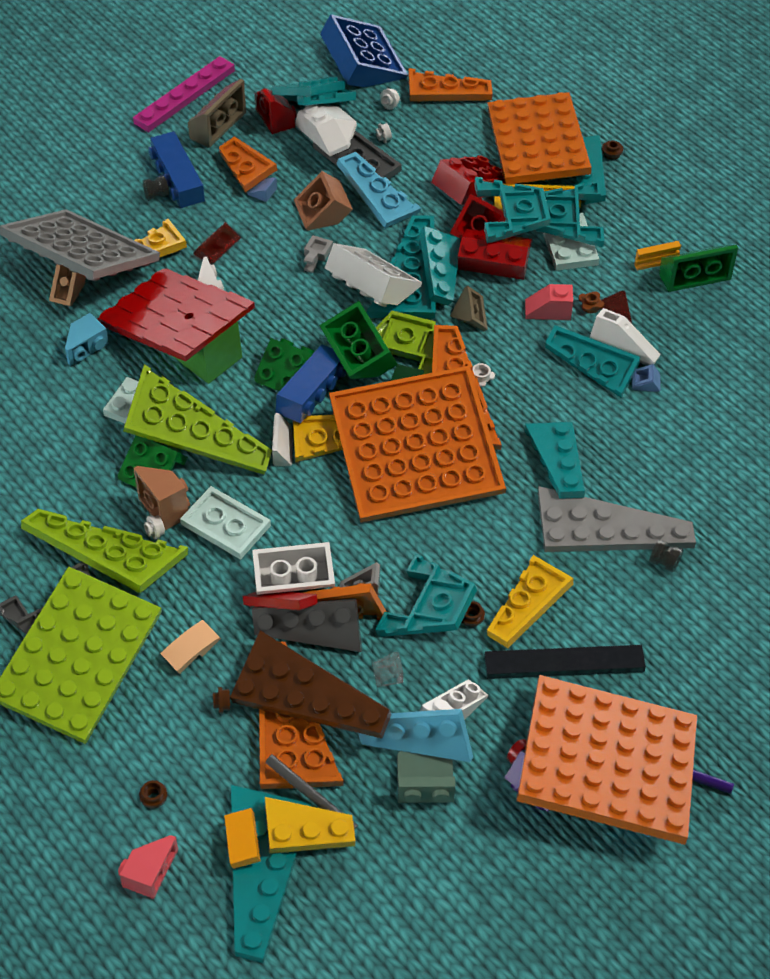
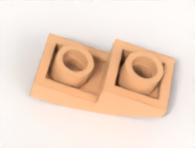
M201 620L181 634L160 654L181 674L199 655L203 657L221 638L204 620Z

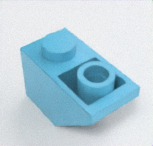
M91 313L70 325L65 346L67 361L70 366L82 361L87 356L109 344L106 327Z

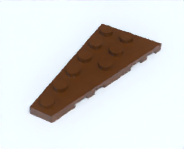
M261 630L230 696L232 703L377 738H383L391 718L390 709Z

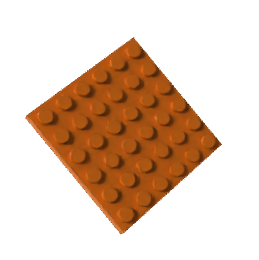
M470 365L329 393L361 523L506 493V486Z
M539 675L516 801L685 845L689 832L697 715Z

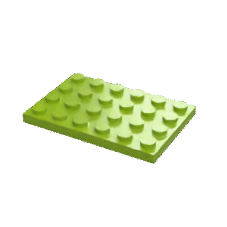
M68 566L0 677V705L86 744L161 615L162 608Z

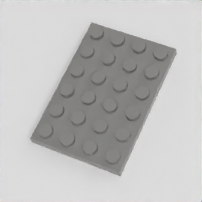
M67 209L0 225V235L7 238L8 241L18 243L24 249L32 250L41 257H47L53 260L55 264L63 265L72 272L80 273L86 276L88 280L96 281L104 276H114L118 272L131 271L133 268L148 266L150 263L159 261L160 252Z

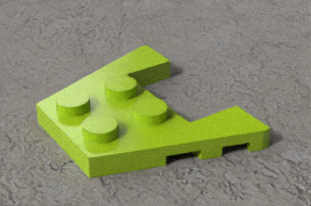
M391 310L376 327L391 354L420 361L418 369L424 370V374L432 373L434 325H436V321Z

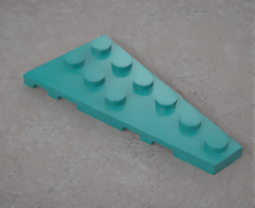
M412 215L404 232V237L397 247V252L390 264L421 281V287L398 305L387 304L384 307L374 303L373 300L372 305L367 310L370 318H385L392 310L424 319H435L436 307L435 302L429 300L419 232L423 226L434 229V216Z
M231 785L232 813L252 808L254 812L260 853V862L233 869L235 956L264 963L298 851L270 854L265 797L311 806V803Z

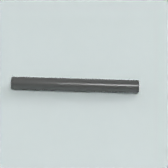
M273 754L268 757L265 763L319 808L343 813ZM353 821L354 831H355L356 828L358 827V824H356V823Z

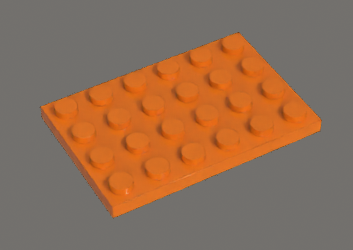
M570 92L488 102V112L506 185L591 174V164Z

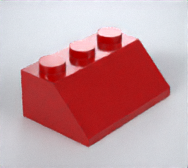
M466 229L459 248L458 269L524 280L532 239L512 236L487 243L485 232Z

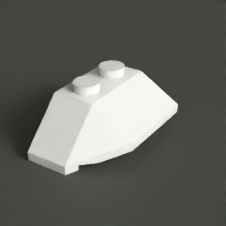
M325 104L307 105L305 109L298 111L295 120L296 127L329 156L350 147V141L357 127L356 121L340 107Z

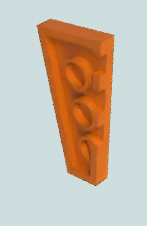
M413 68L408 70L410 101L492 100L491 80L466 76L463 79H458L453 74H446L444 77L434 75L433 71L418 73Z

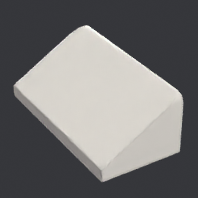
M275 413L273 464L274 466H291L294 430L280 413Z

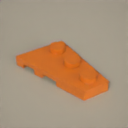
M235 136L219 146L220 155L245 193L277 171L275 162Z
M371 583L302 592L317 594L318 602L356 598L359 619H363V615H377V620H380L384 612H387Z

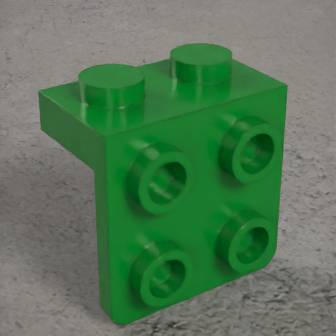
M270 338L254 376L255 382L280 391L313 355L314 351L304 346H301V349L294 347L293 342L283 338L280 341Z
M135 435L118 473V479L136 487L133 469L136 466L172 471L175 462L185 465L188 456L181 454L182 449L169 445L166 447L159 442Z

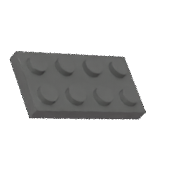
M357 131L354 132L350 141V147L332 156H329L313 142V148L335 165H337L339 158L357 152L383 178L390 179L402 171L401 163Z

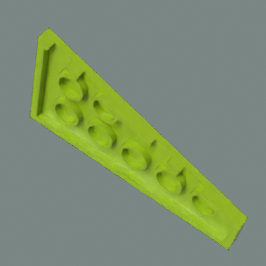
M144 364L124 425V432L265 475L272 449L251 435L244 434L235 428L233 423L227 419L226 421L215 414L214 410L187 392L180 391L171 385L169 380L163 376L162 378L151 371L150 367Z

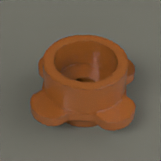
M593 291L579 295L578 299L582 302V309L587 313H596L604 307V302L601 301L599 292Z

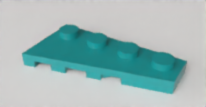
M554 325L545 342L546 349L620 398H622L640 363V356Z
M573 422L525 423L524 431L527 436H530L531 444L534 450L538 452L542 466L547 469L548 477L559 499L584 498L585 488Z

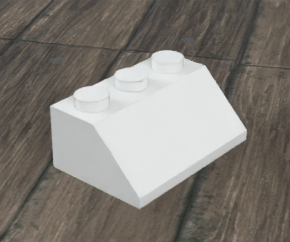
M329 542L252 550L257 595L335 587Z

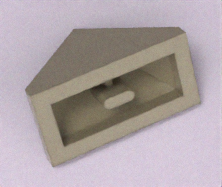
M467 285L463 289L450 317L486 331L488 327L483 296Z

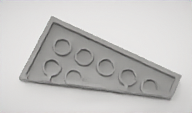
M538 486L544 552L695 548L696 539L693 522L587 497L559 499L555 490Z

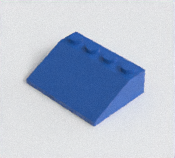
M330 14L320 35L348 85L368 87L408 77L406 70L381 26Z

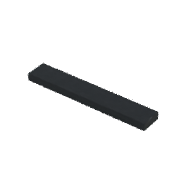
M642 645L485 651L484 654L487 679L539 677V675L564 676L645 672L646 668Z

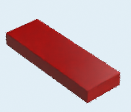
M256 591L242 596L245 606L302 610L318 603L317 594L279 592L257 595Z

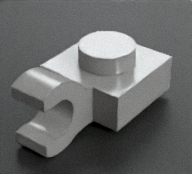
M312 235L304 248V256H306L304 262L307 263L304 271L313 273L318 260L325 262L332 249L333 241Z

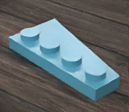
M357 152L338 159L337 166L384 228L420 213L421 207L416 203L413 205L407 200L408 196L402 191L398 192L390 185L391 182L386 177L379 176L375 172L376 169Z
M462 709L391 713V718L383 738L358 733L361 745L470 763L473 759Z

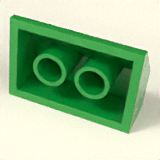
M723 245L661 258L659 275L668 292L731 280L738 246Z
M360 301L319 325L351 379L379 377L398 364Z

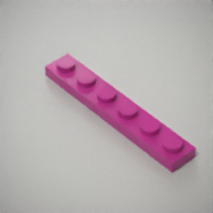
M219 56L133 117L134 124L149 133L235 71V65Z

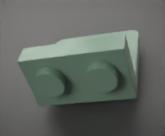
M404 751L398 753V803L454 802L455 776H453L452 759Z

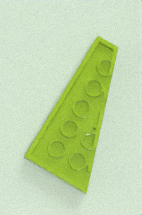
M42 509L35 510L21 520V529L138 593L144 591L188 555V547L179 545L178 548L167 546V541L159 539L156 542L143 539L142 535L104 526L103 529L93 527L91 522L82 520L80 523L69 521L65 515Z

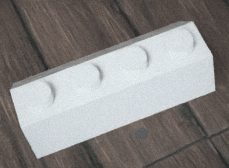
M333 243L325 265V269L332 272V277L338 280H345L348 287L359 289L361 295L374 298V303L384 307L387 304L398 305L422 285V282L364 248Z

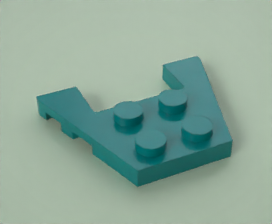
M338 90L313 96H280L286 98L288 102L297 101L298 105L303 106L315 104L348 105L349 101L356 100V91Z
M475 177L474 185L477 197L500 196L505 216L504 222H485L484 232L487 243L550 225L551 217L543 188L515 184V187L503 185V182L499 180H494L491 183L483 181L482 177Z
M592 181V185L583 186V184L574 185V189L564 191L562 188L544 192L551 221L549 226L536 229V231L597 247H604V227L580 226L579 200L600 201V181Z
M415 554L406 570L407 574L411 578L427 580L409 616L384 612L375 629L380 637L456 631L477 592L473 582L452 571L447 572L441 569L437 563L433 561L430 563L424 560L420 554Z

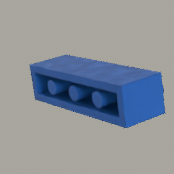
M175 131L151 137V147L148 148L152 160H156L157 171L163 174L165 186L170 187L172 200H176L180 208L204 202V186Z
M321 345L278 392L275 413H280L282 416L301 423L307 416L312 414L314 407L324 400L326 393L329 390H333L339 378H343L346 374V370L333 348Z

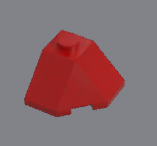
M266 88L254 93L255 109L272 135L295 127L297 113L294 106H291L286 98L280 95H272V91Z
M470 194L450 234L462 239L466 229L484 232L485 222H504V212L474 194Z

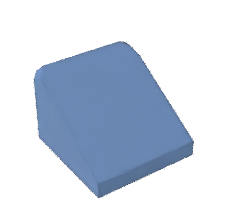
M277 178L264 179L251 188L248 195L267 202L277 190Z
M654 364L636 369L632 377L633 390L660 391V373Z

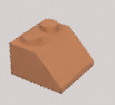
M323 171L294 199L305 229L308 231L337 225L353 210L340 180Z
M142 466L133 468L138 498L149 513L153 516H160L165 530L180 523V518L188 511L190 506L186 494L188 491L186 482L182 478L179 479L170 470Z

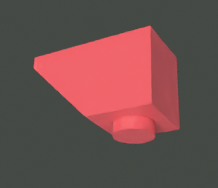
M549 284L526 298L525 319L571 320L573 285Z
M170 835L133 849L128 859L125 858L119 867L118 874L120 875L122 887L154 899L178 851L176 837Z

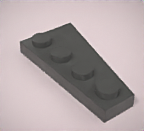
M356 598L320 601L316 605L302 610L266 607L252 608L255 635H258L261 630L276 639L357 652L362 651Z

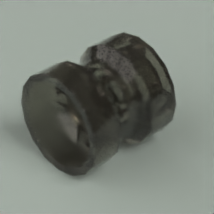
M164 175L157 176L153 181L151 179L142 180L147 201L155 200L156 196H169V188Z
M659 539L651 553L649 562L655 565L661 564L665 566L666 570L673 573L682 558L684 550L677 546H668L666 541Z

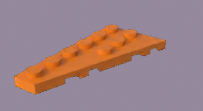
M434 325L432 373L470 365L494 449L501 450V441L497 437L495 425L487 410L488 406L477 377L474 375L473 366L468 359L466 347L458 326Z
M259 709L260 789L295 788L265 763L271 754L311 787L344 786L343 778L337 769L335 759L329 750L319 723Z

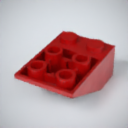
M478 155L477 157L465 156L464 158L440 160L431 183L460 205H464L470 194L477 196L474 185L475 177H482L483 181L491 183L494 180H499L504 184L505 179L501 168L493 166L486 157Z

